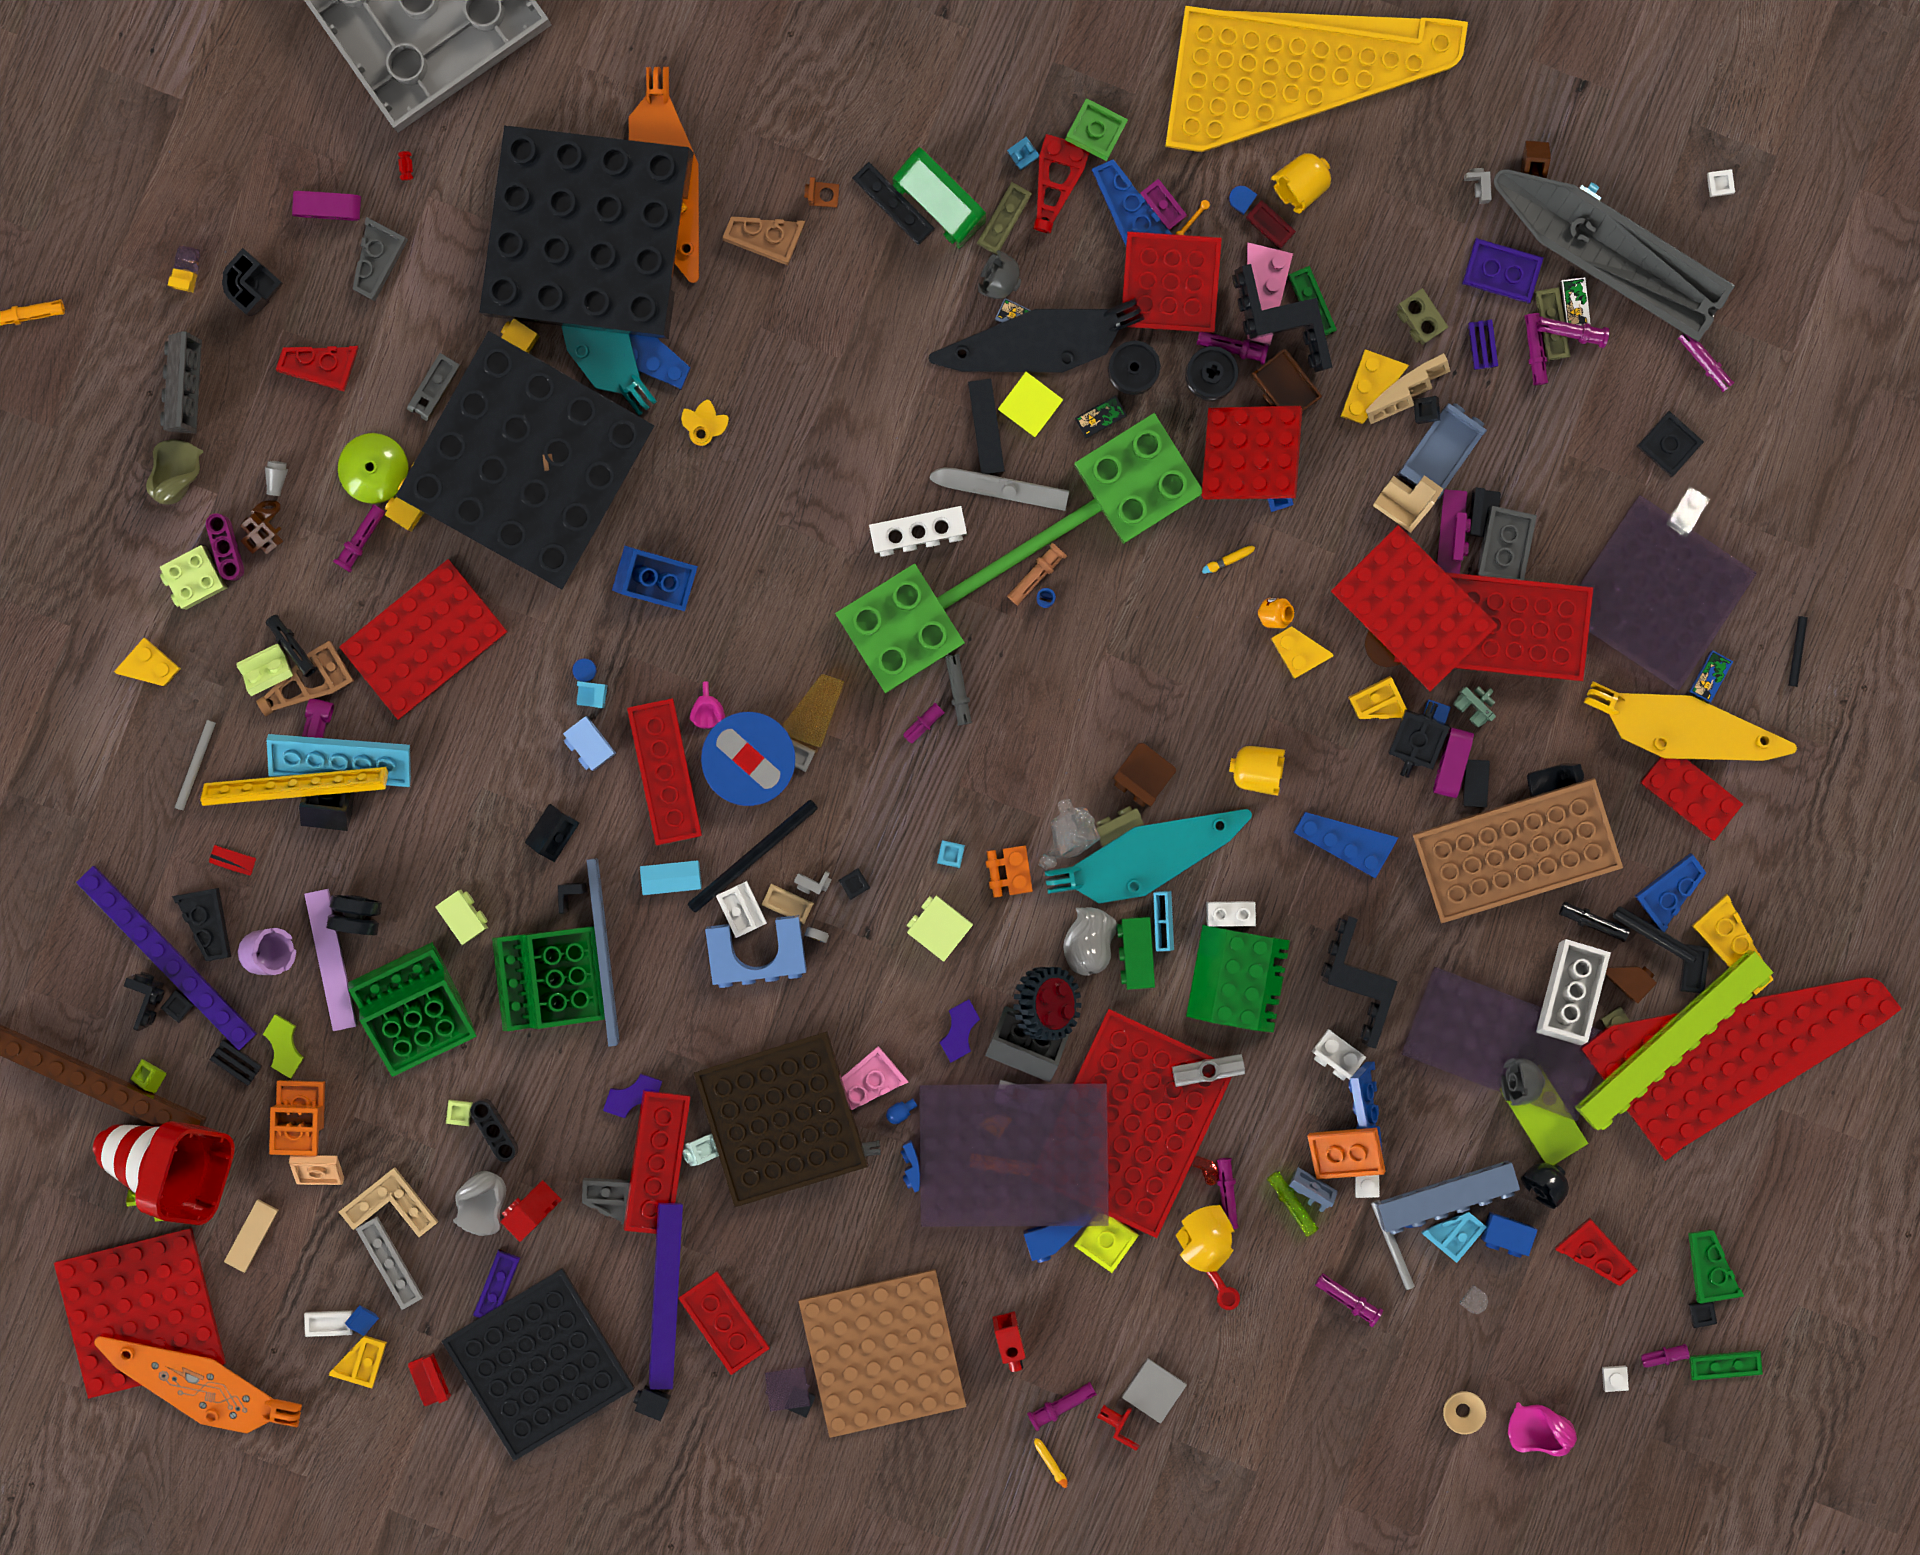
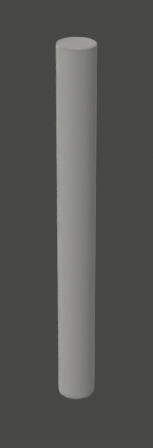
M206 721L177 799L176 809L184 811L216 724L213 721Z
M1376 1200L1371 1203L1405 1289H1412L1415 1286L1394 1234L1385 1232L1382 1229L1375 1207V1202L1380 1200Z

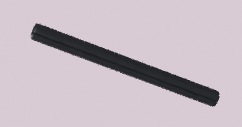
M808 800L689 901V908L693 912L700 910L818 809L817 805L812 800Z

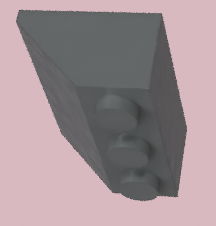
M1005 1006L985 1056L1051 1082L1059 1065L1069 1034H1066L1065 1038H1059V1040H1037L1030 1038V1035H1026L1023 1032L1025 1028H1020L1018 1025L1022 1020H1016L1015 1014L1019 1013V1011Z

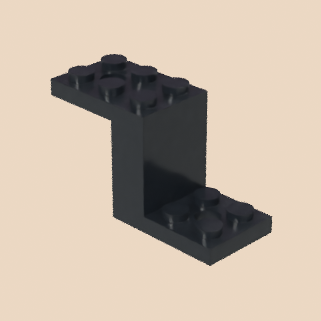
M1243 265L1234 270L1235 275H1232L1233 285L1235 289L1238 288L1240 298L1237 299L1240 312L1244 311L1246 320L1243 321V329L1250 339L1304 327L1305 331L1302 332L1305 345H1308L1310 350L1308 355L1310 368H1314L1315 373L1333 368L1317 298L1262 310L1252 265Z
M1344 914L1343 918H1338L1335 926V931L1338 932L1335 941L1331 940L1328 948L1330 959L1328 963L1324 962L1321 976H1323V981L1329 985L1375 999V1002H1370L1367 1015L1370 1018L1368 1024L1363 1025L1360 1037L1363 1038V1044L1376 1049L1398 981L1344 963L1358 920Z

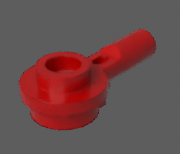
M1217 1271L1206 1272L1218 1290V1305L1225 1310L1235 1309L1240 1302L1239 1292L1233 1287H1226Z

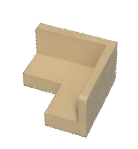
M1425 475L1414 489H1411L1393 476L1381 491L1373 506L1411 533L1435 504L1443 488Z

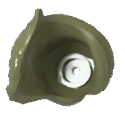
M176 439L158 443L153 450V469L146 484L148 494L161 504L179 502L186 495L189 484L199 474V456L203 453V450L198 449L191 443Z

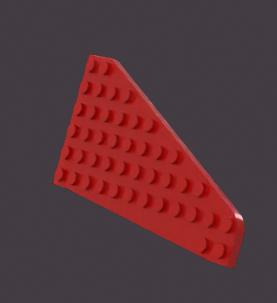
M1860 977L1750 998L1747 1002L1738 1004L1734 1008L1735 1012L1727 1019L1723 1018L1718 1022V1027L1713 1033L1705 1034L1699 1040L1700 1044L1692 1051L1687 1050L1682 1055L1683 1059L1676 1066H1670L1664 1071L1666 1073L1665 1076L1658 1082L1653 1081L1647 1087L1648 1091L1640 1098L1635 1097L1629 1103L1630 1107L1626 1111L1662 1159L1666 1161L1689 1143L1880 1026L1902 1008L1882 982L1870 977ZM1679 1012L1609 1025L1580 1049L1602 1079L1605 1080Z

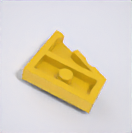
M1292 626L1271 638L1294 679L1333 657L1330 651Z
M143 638L114 672L130 678L166 686L181 668L148 639Z
M1391 676L1348 697L1359 719L1402 718L1405 709L1407 710Z
M364 1336L330 1371L329 1376L373 1388L387 1342Z

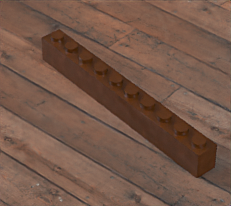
M0 1024V1056L157 1127L168 1121L204 1126L207 1117L149 1091H145L134 1084Z

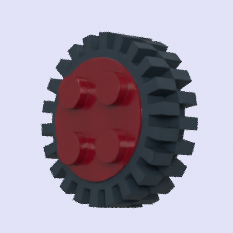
M1059 967L1033 968V971H1027V976L1021 977L1020 981L1023 984H1017L1016 990L1020 991V994H1014V999L1019 1000V1004H1013L1014 1010H1019V1013L1015 1014L1016 1020H1022L1018 1025L1020 1028H1025L1023 1032L1026 1035H1030V1038L1037 1040H1059V1038H1065L1066 1034H1070L1073 1031L1071 1027L1077 1025L1073 1018L1080 1017V1013L1076 1012V1008H1081V1003H1076V999L1081 998L1080 992H1074L1079 987L1077 983H1072L1074 978L1072 975H1068V971L1062 970Z

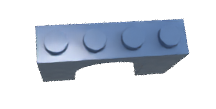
M800 915L776 918L778 953L770 963L760 967L746 965L738 959L733 949L729 924L707 926L705 932L713 985L718 984L719 988L733 986L732 982L742 981V985L756 983V979L765 978V982L779 980V976L788 975L789 979L802 977V973H806L807 967Z

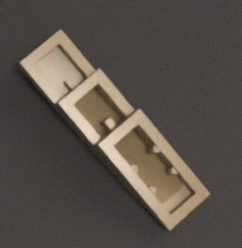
M1443 353L1423 363L1385 390L1366 409L1370 424L1414 406L1412 397L1432 389L1430 380L1451 372L1445 354Z

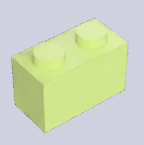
M458 890L435 906V908L460 943L464 945L488 928L485 924L488 920L480 910L478 912L472 905L474 900L467 891L463 893L462 890Z

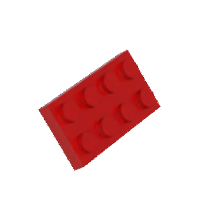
M1659 757L1639 782L1712 841L1716 840L1743 806L1742 802L1687 759Z
M715 1271L678 1297L730 1375L770 1349V1346L718 1271Z

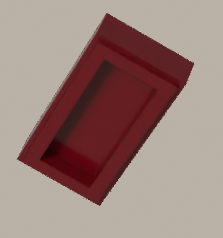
M1262 200L1245 218L1279 250L1296 232Z

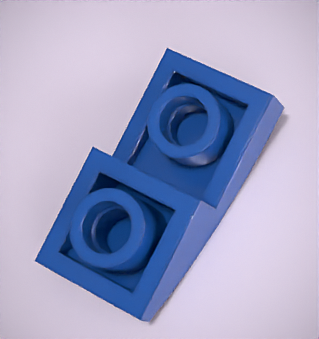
M912 1140L903 1143L904 1150L901 1151L905 1162H911L912 1165L905 1168L906 1175L903 1176V1179L908 1189L913 1188L914 1192H917L920 1187V1166Z

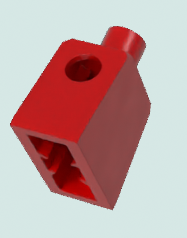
M1015 1311L993 1316L994 1332L1003 1364L1008 1363L1011 1372L1022 1370L1024 1368L1022 1360L1026 1356Z

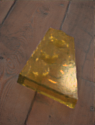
M821 674L782 725L791 738L820 748L822 747L844 681Z

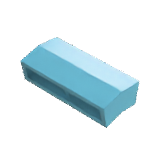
M699 861L640 866L643 895L698 890L702 888Z
M1156 891L1153 893L1156 951L1174 950L1171 891ZM1160 895H1165L1166 919H1161ZM1161 923H1166L1167 947H1162Z

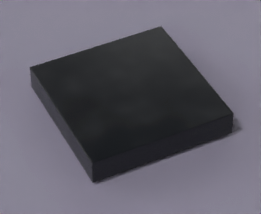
M1667 411L1637 447L1670 477H1673L1704 441L1674 414Z

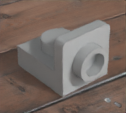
M1484 168L1470 169V173L1465 174L1464 181L1478 180L1474 187L1475 198H1479V204L1489 203L1491 201L1490 171L1484 172Z

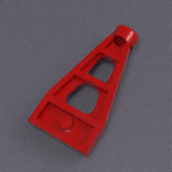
M1048 134L1045 135L1039 155L1037 218L1035 219L1033 229L1051 234L1055 219L1084 172L1089 152L1065 139ZM1052 163H1058L1070 168L1071 172L1064 183H1054L1049 179V166ZM1047 188L1061 192L1055 206H1049L1044 203L1045 190Z

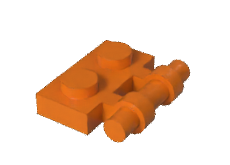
M1026 845L1004 848V858L997 859L996 850L987 851L988 860L986 861V867L990 871L991 881L989 882V887L992 889L993 898L1002 897L1001 887L1005 886L1009 888V895L1033 892ZM1005 865L1007 879L1000 880L998 866Z

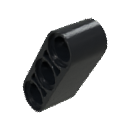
M479 1099L471 1107V1116L496 1158L502 1162H508L517 1155L518 1145L494 1104L488 1099ZM479 1104H484L488 1108L486 1116H481L477 1112ZM491 1124H495L500 1128L498 1136L490 1134L489 1126ZM507 1144L512 1148L510 1156L502 1154V1145Z

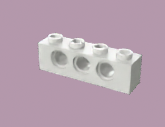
M961 506L869 525L875 554L880 553V557L893 555L894 550L903 548V552L917 550L916 545L925 543L926 547L940 545V540L949 539V543L961 541L963 536L967 535ZM939 521H944L948 524V531L944 534H939L935 531V525ZM916 526H922L925 529L924 537L920 539L913 537L912 529ZM892 531L901 532L902 540L899 543H892L889 540V534Z

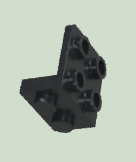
M1563 763L1528 773L1527 781L1530 797L1584 781V772L1581 764Z
M146 972L129 976L124 983V987L145 994L133 1030L136 1031L145 1029L154 1023L157 1012H154L156 1004L161 1003L165 990H162L164 983L154 980L155 976Z

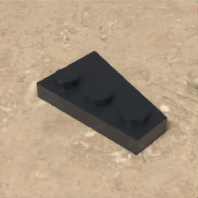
M219 888L172 896L175 904L179 905L183 913L184 921L189 924L194 934L193 938L206 962L231 957Z

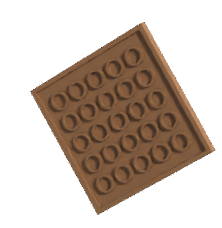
M936 1269L799 1300L830 1438L966 1407Z

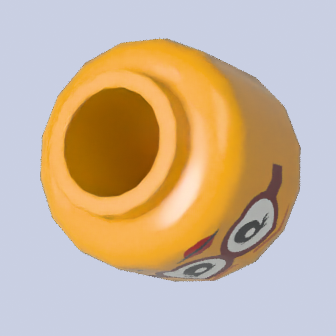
M1267 598L1259 607L1258 616L1261 623L1267 628H1285L1294 618V608L1285 598Z

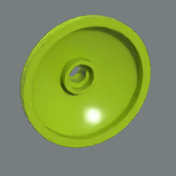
M378 433L363 434L351 440L341 452L338 461V476L344 489L353 498L370 504L383 503L395 497L399 491L400 483L406 478L409 471L408 460L401 446L390 437ZM369 463L374 464L372 471H368L366 468Z

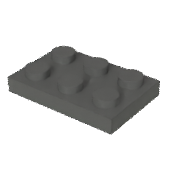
M1490 506L1476 575L1524 580L1537 515Z

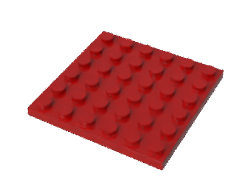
M192 1227L54 1262L88 1399L141 1386V1384L118 1370L95 1346L94 1341L99 1336L211 1358L221 1365L226 1363ZM124 1351L126 1355H130L128 1351Z

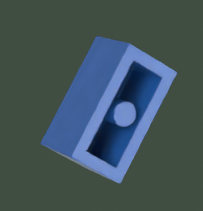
M1489 1212L1485 1224L1487 1228L1481 1236V1239L1486 1242L1485 1246L1495 1250H1499L1500 1247L1508 1249V1254L1521 1258L1522 1254L1529 1256L1538 1230L1534 1226Z

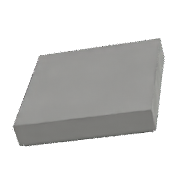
M1147 1358L1123 1393L1122 1398L1161 1424L1187 1384Z

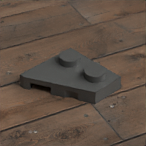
M583 1178L582 1203L590 1208L598 1209L603 1215L611 1216L624 1225L630 1180Z

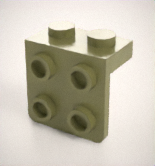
M1128 806L1118 811L1119 816L1110 819L1108 816L1096 822L1098 826L1094 830L1103 847L1130 829L1144 825L1137 808L1131 809Z

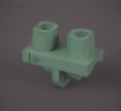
M1478 686L1474 690L1480 696L1477 698L1467 687H1462L1458 691L1460 695L1456 698L1453 705L1461 712H1464L1472 705L1477 711L1469 720L1477 728L1487 721H1492L1496 715L1483 702L1485 701L1490 707L1494 705L1495 701L1490 697L1493 690L1489 688L1484 691Z

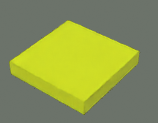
M1025 372L998 410L1033 437H1036L1062 403L1063 399L1029 373Z
M1098 1211L1074 1246L1113 1273L1139 1234L1123 1222Z

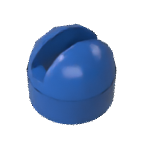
M1049 588L1041 589L1036 597L1038 605L1042 608L1051 607L1056 599L1054 591ZM1040 597H1041V598H1044V599L1051 600V603H1050V602H1047V601L1040 600Z

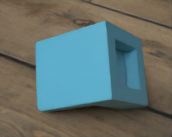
M577 681V686H579L577 705L605 708L607 685Z

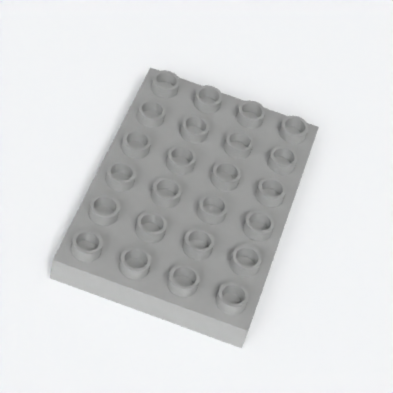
M304 0L398 133L551 26L549 19L535 0Z

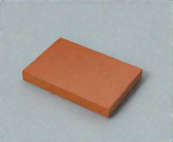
M1377 1128L1308 1134L1316 1180L1384 1175L1386 1172Z

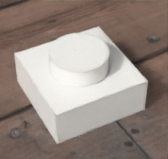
M1732 169L1707 173L1710 197L1735 193Z
M1379 1175L1355 1177V1197H1379Z
M1625 1365L1602 1367L1603 1388L1605 1392L1629 1390L1628 1373Z

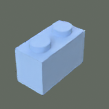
M588 716L582 718L563 733L566 737L563 741L571 751L575 749L581 756L578 760L586 770L588 768L592 771L596 770L616 754Z

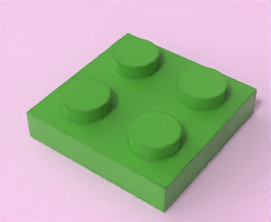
M1086 98L1065 140L1107 161L1128 119Z

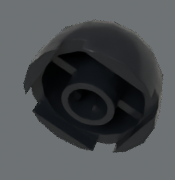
M1549 1163L1535 1164L1521 1177L1525 1188L1529 1192L1532 1188L1538 1195L1536 1199L1552 1209L1560 1206L1569 1190L1568 1181L1564 1176L1566 1172L1557 1164L1554 1166Z

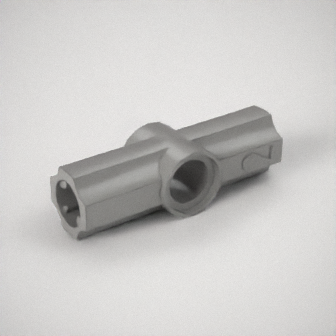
M1242 1054L1172 1066L1175 1087L1243 1075L1245 1074ZM1207 1064H1212L1215 1068L1214 1074L1209 1077L1204 1076L1202 1073L1203 1067Z

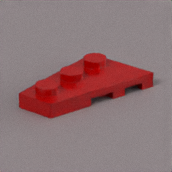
M327 346V348L283 347L276 371L345 392L359 348L358 346L339 348L336 346Z
M1590 1217L1554 1247L1556 1251L1571 1257L1574 1261L1587 1266L1619 1286L1638 1272L1631 1261Z

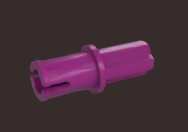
M934 702L921 717L917 716L918 720L903 733L904 738L909 743H914L927 729L930 730V726L945 712Z
M1686 1344L1667 1349L1662 1347V1350L1641 1355V1361L1645 1368L1661 1364L1670 1365V1362L1690 1358Z

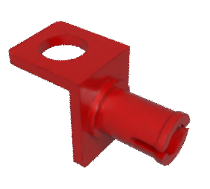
M1103 1405L1097 1418L1115 1427L1114 1439L1137 1451L1140 1445L1120 1434L1133 1409L1129 1408L1125 1414L1120 1415L1106 1407V1405Z

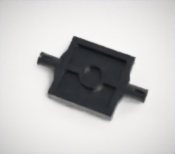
M1429 701L1425 714H1418L1406 709L1403 713L1388 751L1390 755L1396 756L1405 762L1400 773L1403 777H1410L1413 766H1424L1432 770L1450 728L1448 724L1437 721L1433 717L1438 707L1436 703L1433 704V702Z

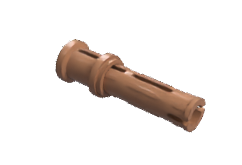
M1053 542L1050 544L1051 548L1042 557L1036 559L1037 564L1007 595L1017 606L1047 573L1052 574L1054 572L1053 568L1062 558L1066 559L1067 555Z

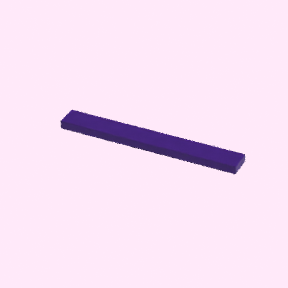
M658 1203L649 1389H673L682 1203Z

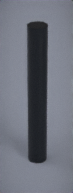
M1798 616L1788 686L1798 687L1808 617Z

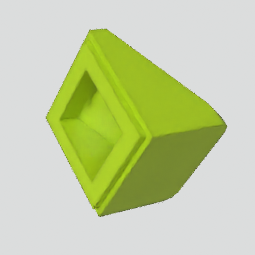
M141 1059L130 1080L143 1090L156 1093L166 1073Z

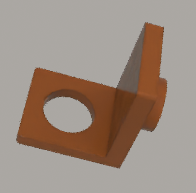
M810 177V184H805L804 198H808L809 205L838 207L839 184L816 182L815 177ZM829 188L833 191L834 196L831 201L825 202L820 198V192L823 189Z

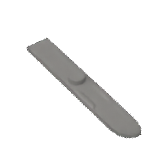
M940 468L930 474V480L947 488L1063 511L1066 509L1069 495L1068 490L957 468Z

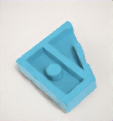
M1466 1211L1424 1229L1421 1233L1457 1263L1487 1227L1469 1211Z

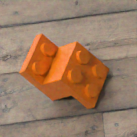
M277 1081L276 1105L270 1107L269 1154L318 1155L319 1131L324 1128L325 1081Z

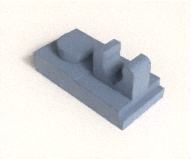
M1299 1167L1293 1173L1289 1184L1297 1193L1309 1198L1308 1205L1311 1206L1314 1201L1320 1203V1212H1323L1329 1206H1333L1338 1192L1319 1179L1316 1180L1314 1176Z

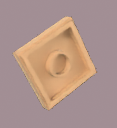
M290 1155L289 1164L296 1184H343L344 1175L337 1156Z

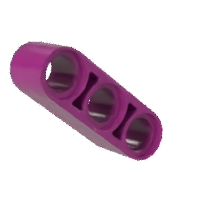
M293 191L292 216L348 221L360 220L361 196Z
M212 514L206 520V529L219 574L224 579L237 581L244 574V566L231 521L224 515ZM221 518L224 524L223 528L216 531L214 529V522ZM228 541L230 549L227 553L223 554L220 546L222 542ZM230 564L236 566V573L233 576L227 574L226 569Z
M1450 727L1437 771L1433 793L1457 798L1474 733Z

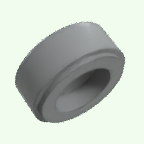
M811 927L806 929L804 935L823 943H827L829 937L828 933Z

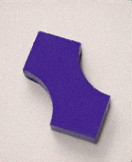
M970 999L949 1009L951 1028L947 1036L939 1043L950 1063L971 1052L968 1042L969 1033L980 1018Z
M640 1074L637 1081L627 1088H611L603 1111L626 1118L634 1106L641 1104L643 1090L659 1092L663 1081Z

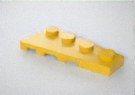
M1725 894L1691 926L1728 967L1734 964L1748 950L1755 951L1762 959L1753 944L1752 938L1741 922L1742 920L1738 912L1733 907L1728 894ZM1769 976L1770 981L1765 986L1757 987L1752 993L1757 995L1773 981L1772 976Z

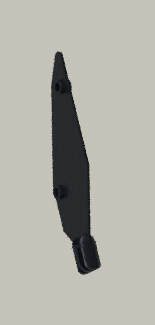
M1136 298L1110 309H1033L930 353L928 359L932 364L962 372L1063 373L1106 355L1119 330L1140 322L1145 318L1143 314H1139L1141 312L1140 307L1134 306L1137 304ZM964 349L967 353L966 355H960L958 351Z

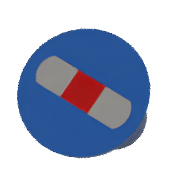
M740 712L722 719L709 732L702 748V769L710 787L723 799L737 805H759L774 799L790 782L795 768V750L789 734L776 720L761 713Z

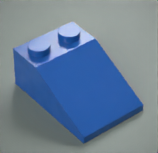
M624 545L612 591L685 611L698 566Z

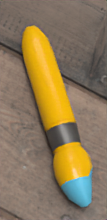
M1247 546L1220 558L1216 562H1210L1203 568L1202 573L1216 572L1219 568H1223L1250 555L1255 550V547Z

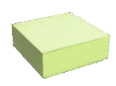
M448 1100L446 1124L470 1126V1110L473 1102Z

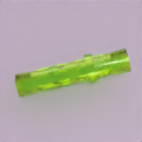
M1280 1171L1271 1174L1267 1181H1269L1278 1194V1200L1285 1204L1306 1237L1314 1234L1319 1228L1295 1196V1190L1289 1187Z

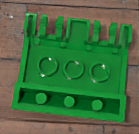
M1202 924L1186 1017L1216 1024L1274 1033L1275 1022L1267 1021V1018L1276 1019L1277 1014L1271 1011L1265 1012L1266 1004L1279 1005L1280 1000L1271 998V995H1281L1284 976L1275 975V972L1285 973V968L1279 965L1273 966L1275 957L1287 959L1288 953L1279 952V949L1289 950L1290 940Z

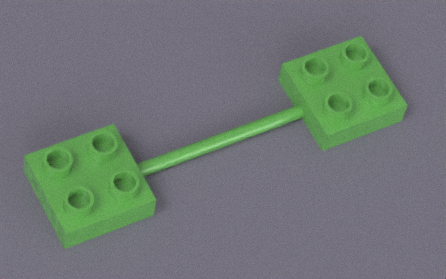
M1155 413L1074 463V467L1094 497L1092 501L936 598L914 563L835 613L885 693H888L965 644L944 611L946 608L1097 513L1103 511L1121 542L1125 544L1202 495L1201 486Z

